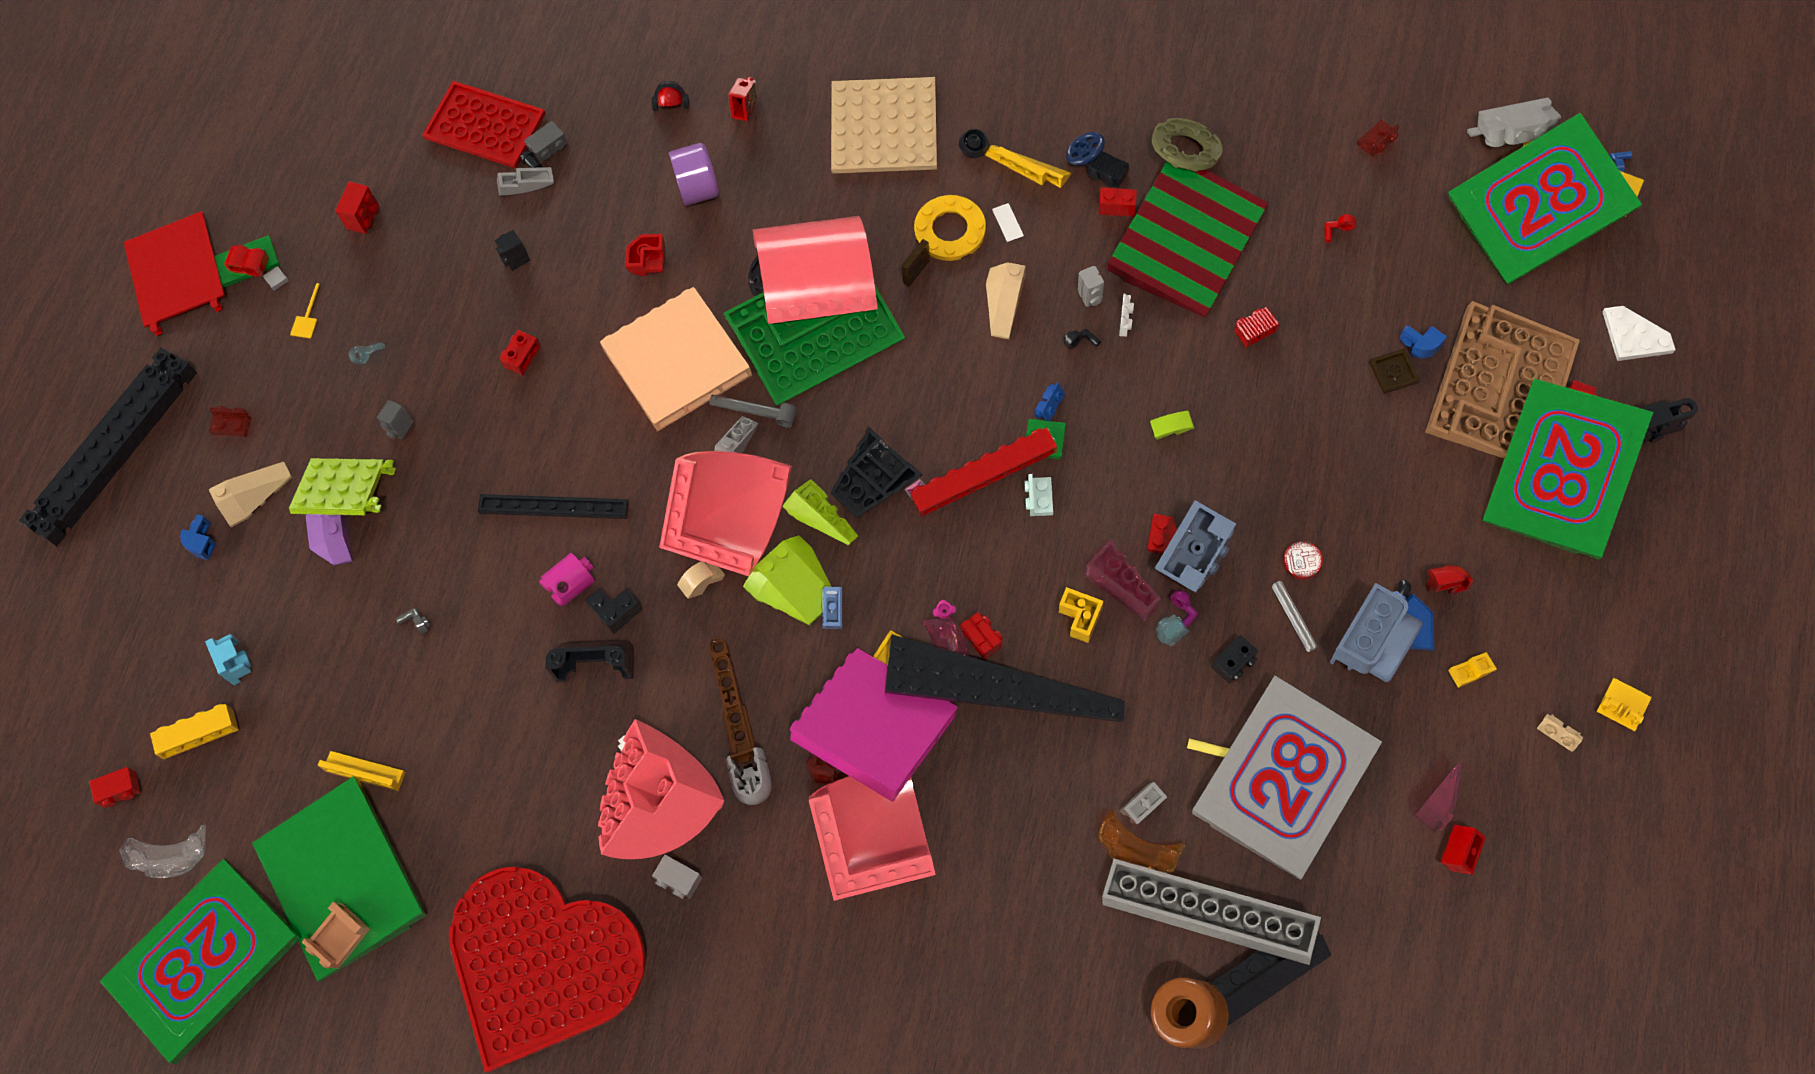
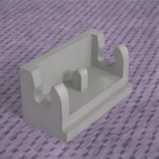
M1151 782L1122 807L1120 811L1123 815H1127L1130 818L1129 821L1131 823L1139 824L1167 796L1154 782Z

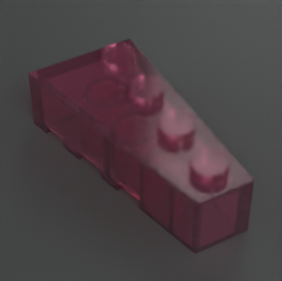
M1110 539L1087 564L1084 576L1146 622L1158 609L1161 598L1147 581L1140 577L1137 569L1130 565L1126 560V556L1121 551L1119 552L1115 547V543Z

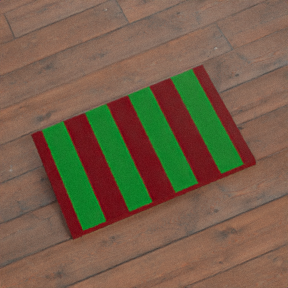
M1167 161L1109 260L1107 270L1123 277V281L1206 318L1266 210L1268 202L1206 169L1195 172L1189 169L1176 168Z

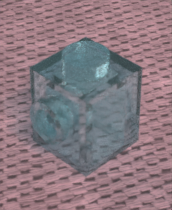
M1175 614L1169 618H1163L1156 628V631L1159 633L1157 635L1158 639L1163 644L1167 643L1170 646L1190 632Z

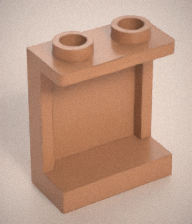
M332 902L328 907L332 911L313 936L310 939L304 938L302 943L306 946L305 950L313 956L316 955L320 959L319 963L323 967L339 969L370 928L344 904Z

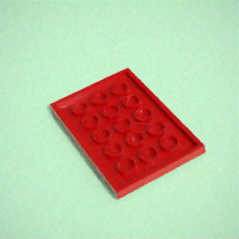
M453 81L422 136L426 140L516 169L521 160L522 153L527 149L524 140L537 131L546 113L544 109Z

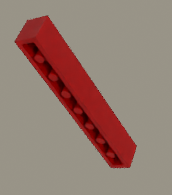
M1047 427L1033 431L1030 436L1020 437L1009 446L1007 444L1003 445L992 454L990 452L986 453L975 462L969 461L958 470L952 469L941 478L935 477L924 486L919 485L913 488L910 494L920 517L1057 453V445Z

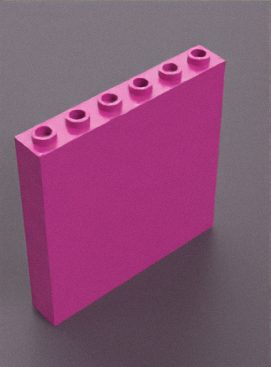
M857 648L853 654H848L845 664L837 668L833 679H829L825 683L823 691L815 695L812 705L810 707L807 706L803 710L800 720L794 721L790 728V740L893 802L952 723L958 707L946 700L885 693L888 665Z

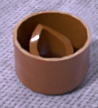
M1180 977L1166 982L1158 989L1151 1004V1019L1156 1032L1167 1043L1180 1048L1203 1049L1215 1044L1223 1036L1228 1025L1229 1011L1224 996L1214 985L1203 980ZM1192 1001L1197 1009L1195 1021L1192 1025L1183 1026L1178 1016L1179 1011L1185 1004Z

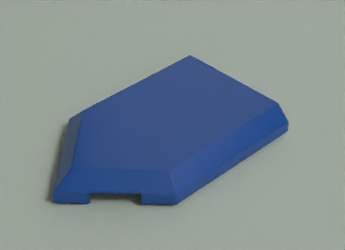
M1412 593L1406 599L1408 603L1406 613L1421 620L1423 626L1410 649L1434 651V613Z

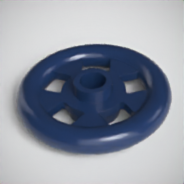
M1088 132L1077 137L1066 151L1067 161L1075 166L1090 163L1103 151L1105 146L1104 137L1098 132Z

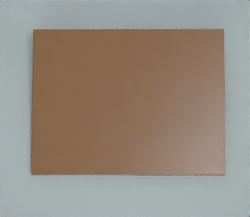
M1472 301L1466 308L1425 433L1505 458L1533 379L1566 387L1580 340L1495 305L1489 308Z

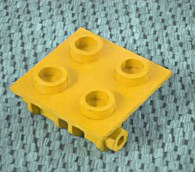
M1613 678L1597 712L1636 731L1638 725L1644 719L1643 714L1652 697Z

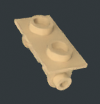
M1546 714L1537 729L1573 752L1583 739L1580 735L1581 733L1569 726L1564 728L1562 721L1554 717L1553 714L1551 716Z

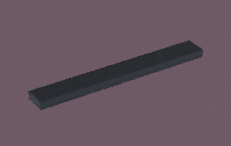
M480 494L478 513L627 519L629 501L628 499Z

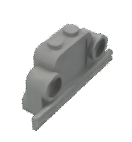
M1543 98L1479 111L1478 127L1467 129V133L1470 137L1484 135L1486 137L1485 143L1491 147H1500L1505 143L1514 145L1534 141L1558 126V119H1561V115L1551 106L1552 101L1549 98Z

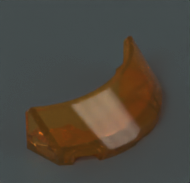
M1112 810L1109 811L1103 820L1098 834L1100 843L1104 844L1109 851L1108 855L1113 860L1118 859L1163 873L1166 872L1167 874L1174 872L1186 846L1183 842L1176 845H1158L1144 841L1127 830Z

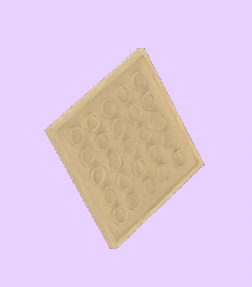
M935 77L832 81V173L937 169Z

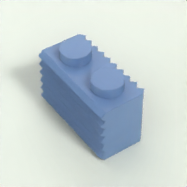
M824 587L822 589V628L842 629V587Z

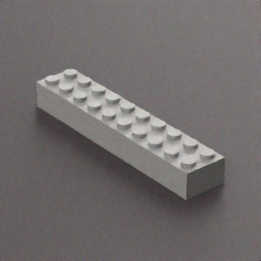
M1118 859L1113 860L1102 895L1103 905L1307 965H1310L1321 917Z

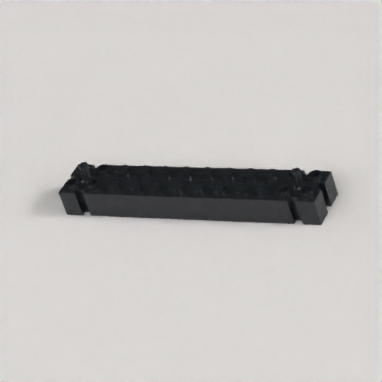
M160 347L152 357L154 360L152 365L147 364L33 502L36 505L32 511L28 509L19 519V522L57 547L66 536L64 533L66 528L72 529L182 393L183 388L181 386L184 383L189 384L197 374L188 362L179 357L176 358L172 353Z

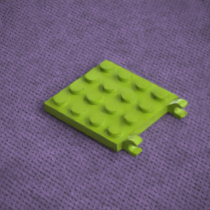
M311 458L290 504V513L365 515L366 511L380 512L382 506L377 505L379 498L373 497L381 474H395L394 460H386L384 462V460Z

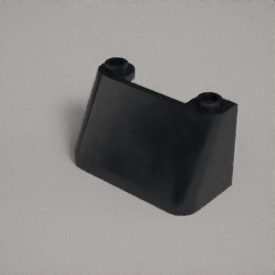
M627 640L565 642L549 651L546 655L545 668L556 682H566V676L570 672H576V663L608 662V664L613 666L614 670L622 673L623 679L634 678V647Z

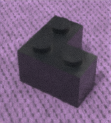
M599 588L585 600L589 609L613 635L643 610L639 601L627 589L611 601Z

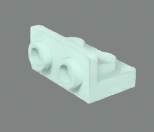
M1028 474V481H1025V492H1029V498H1026V510L1030 509V516L1053 515L1051 477L1032 478V474Z

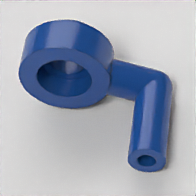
M1632 152L1611 153L1609 156L1619 171L1624 172L1623 159H1631Z

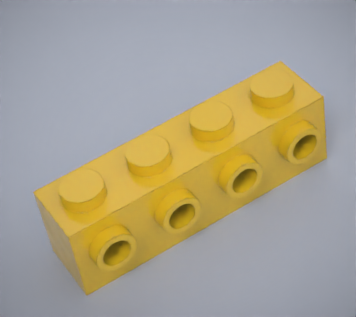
M219 704L209 711L198 712L191 718L180 719L173 725L160 727L157 731L150 733L155 755L164 760L236 732L239 729L234 710L226 704Z

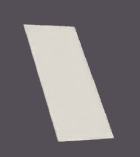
M1009 203L992 209L1007 242L1024 236Z

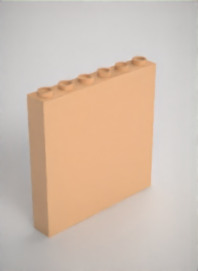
M694 287L683 291L675 298L669 299L662 306L652 309L650 313L643 317H638L631 324L621 327L619 331L606 336L600 341L604 352L657 431L710 401L712 394L720 395L752 376L749 365Z

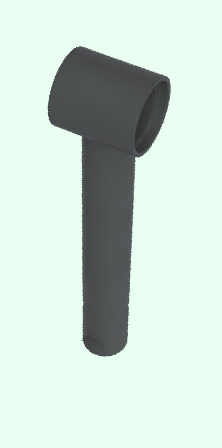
M713 394L710 398L711 406L776 419L778 425L786 428L792 427L797 412L795 406L787 403L781 404L780 408Z

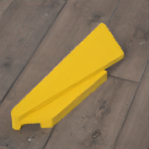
M991 145L985 153L989 158L1040 185L1048 181L1062 188L1071 175L1068 171L1006 150L1003 147Z

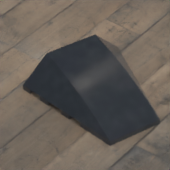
M869 426L865 431L866 434L862 441L860 440L857 445V450L853 457L849 459L845 471L841 473L830 493L856 518H859L922 476L921 472L912 464L906 462Z

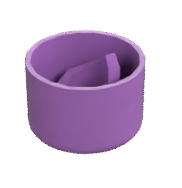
M697 143L668 152L685 206L716 198L719 195L718 183L705 144Z

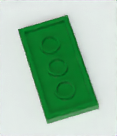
M269 235L243 245L248 249L260 248L265 251L269 259L264 272L280 266ZM229 251L215 256L223 288L253 277L248 274L228 271L224 263Z

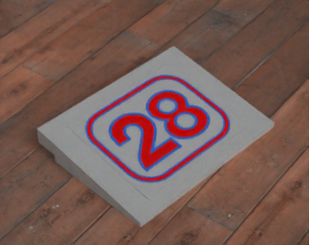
M1274 676L1193 808L1192 814L1210 824V827L1302 880L1382 741L1277 676Z

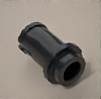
M525 151L522 153L520 159L523 164H526L529 168L542 167V164L533 157L531 152Z

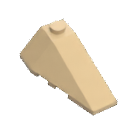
M1007 262L990 268L986 290L991 336L1004 339L1010 338L1025 280L1026 266Z
M281 462L226 480L210 488L209 491L230 527H233L252 516V512L259 505L262 506L266 502L265 500L272 493H276L292 476L285 462Z

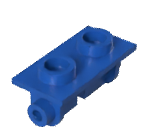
M1058 382L1056 385L1051 384L1047 386L1042 396V399L1046 400V402L1040 401L1034 410L1036 418L1041 419V417H1044L1045 421H1050L1055 415L1056 409L1065 394Z

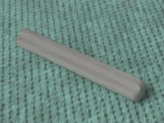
M1282 581L1275 582L1272 588L1305 649L1308 652L1315 650L1317 644Z

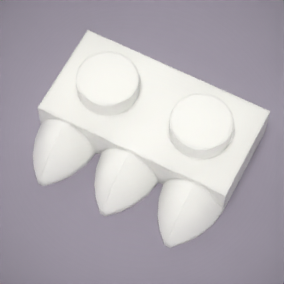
M1125 293L1123 295L1119 336L1127 337V330H1131L1132 319H1129V313L1133 314L1134 303L1130 302L1131 295H1126Z

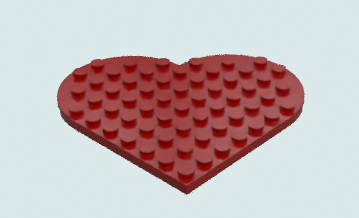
M517 867L500 868L483 875L469 886L470 889L463 898L460 897L453 911L452 926L449 928V943L485 1073L492 1072L613 1020L631 1004L639 991L645 971V949L638 929L631 919L619 909L603 902L590 900L566 904L560 890L551 880L536 871Z

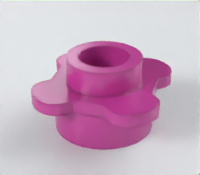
M941 600L936 609L933 610V615L940 617L943 622H948L950 616L956 612V608L945 600Z

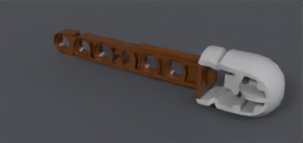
M716 638L710 643L709 649L711 658L714 661L713 666L724 708L722 714L732 755L726 758L727 768L730 770V781L733 792L740 802L747 805H757L769 797L772 790V780L768 764L765 762L764 749L756 748L746 706H743L733 662L729 658L731 656L729 646L723 639ZM722 643L724 645L723 650L715 652V646ZM722 661H727V668L720 670L719 664ZM725 679H732L731 686L723 687ZM730 692H731L732 697L735 699V700H733V704H732V705L729 703V701H730L731 699H730V695H729L728 693H730ZM735 714L741 715L738 723H732L731 721ZM739 732H745V738L742 741H736V735ZM754 759L758 771H754L753 767L744 769V774L741 777V770L738 768V764H745Z

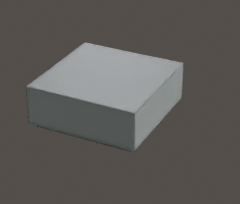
M278 266L263 276L274 291L289 281Z

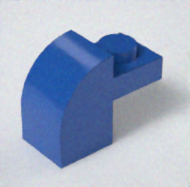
M1407 325L1400 336V340L1406 346L1413 348L1410 355L1420 359L1434 356L1444 345L1447 338L1446 335L1433 326L1422 336Z
M197 514L195 520L191 522L190 530L182 529L180 535L181 543L194 556L209 560L216 546V543L210 537L205 536L211 523L204 516Z

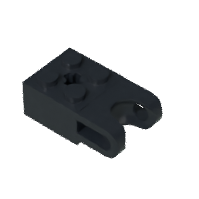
M1684 398L1667 404L1664 400L1641 407L1640 409L1653 412L1642 445L1647 441L1652 440L1655 442L1666 435L1683 430L1688 423L1687 420L1692 418L1698 411L1695 401L1691 398ZM1686 405L1691 408V411L1683 413L1681 407Z

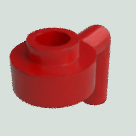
M1344 214L1337 221L1326 222L1325 242H1332L1333 228H1338L1342 231L1355 229L1356 218L1350 214Z

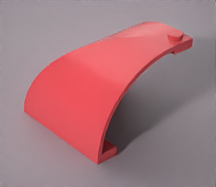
M702 451L678 457L675 460L659 548L749 576L753 568L761 560L775 530L784 503L792 466L755 455L727 451Z
M850 776L825 785L809 797V804L834 901L936 875L911 778L893 802Z

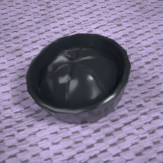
M969 129L960 136L959 147L967 157L980 158L985 155L989 148V139L983 131Z

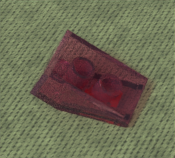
M1459 761L1414 815L1415 818L1433 832L1438 827L1442 830L1454 817L1451 812L1456 807L1463 769L1461 761Z

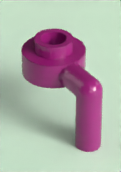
M1176 590L1170 596V600L1175 606L1188 613L1179 625L1182 630H1186L1198 616V612L1190 605L1189 595L1182 590Z

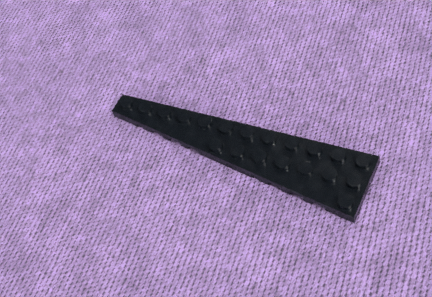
M893 634L891 635L885 693L1123 722L1125 701Z

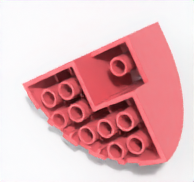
M635 719L623 739L626 743L621 753L617 752L615 755L614 770L610 769L606 780V785H608L607 795L602 796L600 805L602 813L598 822V826L602 827V835L598 837L601 854L619 859L654 857L684 845L708 825L724 803L723 796L715 780L694 756L665 734Z

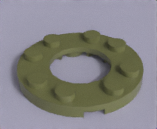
M1167 119L1166 122L1157 124L1152 135L1154 150L1176 168L1189 169L1195 172L1209 169L1218 163L1222 154V144L1217 135H1212L1206 126L1189 119ZM1177 135L1191 137L1201 144L1203 151L1199 155H1195V153L1193 155H1186L1184 151L1179 152L1178 148L1171 144L1170 139Z

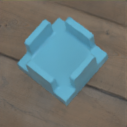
M232 634L219 640L211 638L205 641L218 674L232 685L240 683L239 678L251 672V664L244 650L237 653L234 646L239 642Z

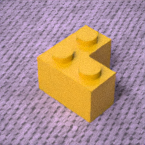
M1066 587L1059 604V613L1075 618L1071 627L1070 637L1089 643L1101 614L1103 601Z

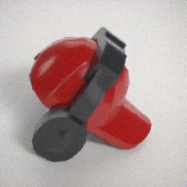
M675 81L660 82L651 100L653 111H658V105L675 106L679 105L682 101L685 109H689L690 106L688 94H685L683 88Z

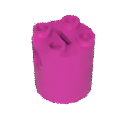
M570 553L542 575L539 583L545 590L553 593L551 597L560 607L566 606L595 582L589 573L594 567L585 557L578 560ZM560 582H563V587L561 589H557L558 584Z

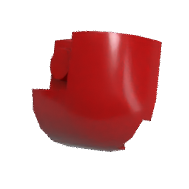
M663 234L638 235V238L633 240L630 245H627L625 268L630 273L639 276H647V273H663L664 260L666 258Z
M1446 565L1427 570L1429 580L1426 583V588L1428 592L1448 589L1450 595L1468 591L1473 584V579L1468 571L1458 565Z

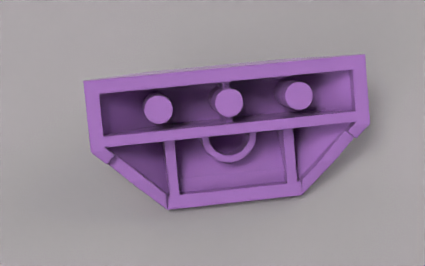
M306 514L310 550L334 566L352 562L347 515Z

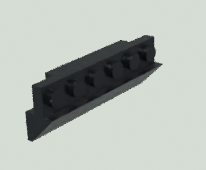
M1319 932L1317 934L1310 965L1263 951H1257L1211 982L1222 993L1227 1002L1229 1011L1228 1026L1329 958L1331 953L1323 935H1320Z

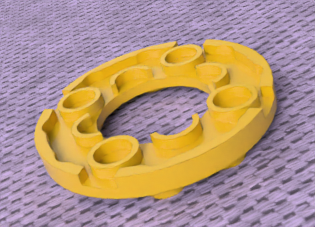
M957 195L940 196L930 200L919 210L914 223L915 238L918 243L922 239L929 242L930 256L945 261L959 260L969 253H974L982 244L986 233L985 218L981 209L967 198ZM948 212L961 215L968 225L966 233L960 239L954 241H944L938 238L932 229L937 217L943 216Z

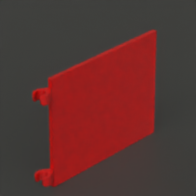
M202 211L124 242L143 326L145 328L150 326L151 332H154L156 336L163 333L159 322L210 302V306L216 312L222 310L219 298L224 297L225 293Z

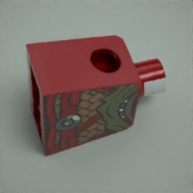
M753 78L737 79L729 92L731 118L744 121L749 120L756 101V81Z

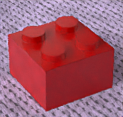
M348 182L335 212L347 230L366 234L372 225L374 215L379 210V204L368 186Z

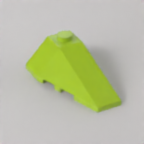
M811 479L796 489L782 507L795 519L847 545L858 537L846 519L839 517L837 507L835 505L831 506L827 501V494Z

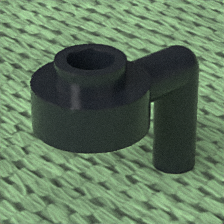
M1088 329L1080 332L1074 330L1069 331L1065 335L1064 344L1069 349H1073L1086 337L1097 347L1100 345L1101 340Z

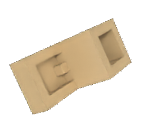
M701 561L689 568L677 585L689 599L703 594L708 584L722 580L725 574L718 566Z

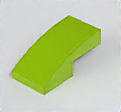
M1189 411L1169 414L1150 421L1157 440L1173 433L1179 435L1194 429Z

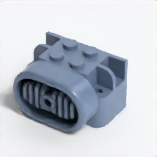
M1195 500L1155 569L1192 591L1197 592L1205 580H1208L1211 575H1215L1218 571L1219 563L1230 550L1228 548L1231 541L1230 538L1237 524Z
M1375 583L1338 645L1330 663L1334 664L1337 659L1347 665V670L1349 671L1354 669L1363 674L1370 673L1384 682H1390L1421 630L1423 622L1406 613L1408 603L1404 598Z

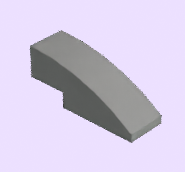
M551 167L516 168V172L498 173L497 175L499 196L530 192L554 184Z

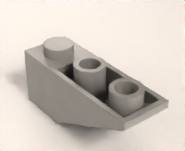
M742 416L715 445L714 451L743 453L758 423Z

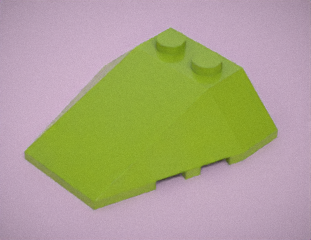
M799 535L786 539L775 547L753 568L752 573L743 585L757 601L764 602L776 610L779 609L808 625H811L822 615V589L824 587H832L812 547Z

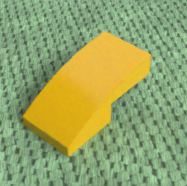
M1485 652L1470 658L1467 662L1451 667L1448 671L1459 688L1497 669L1488 653Z

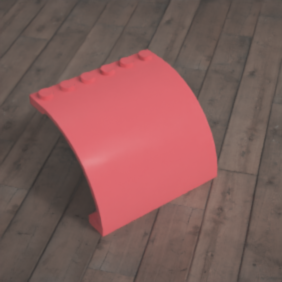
M860 216L752 229L755 248H757L768 324L878 309L871 258Z

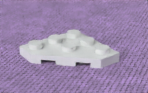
M1624 306L1604 308L1603 316L1617 361L1674 353L1675 347L1669 332Z

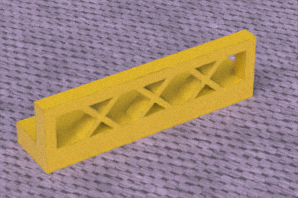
M330 751L327 761L320 760L318 766L326 772L348 778L354 776L359 781L399 791L405 775L403 770Z

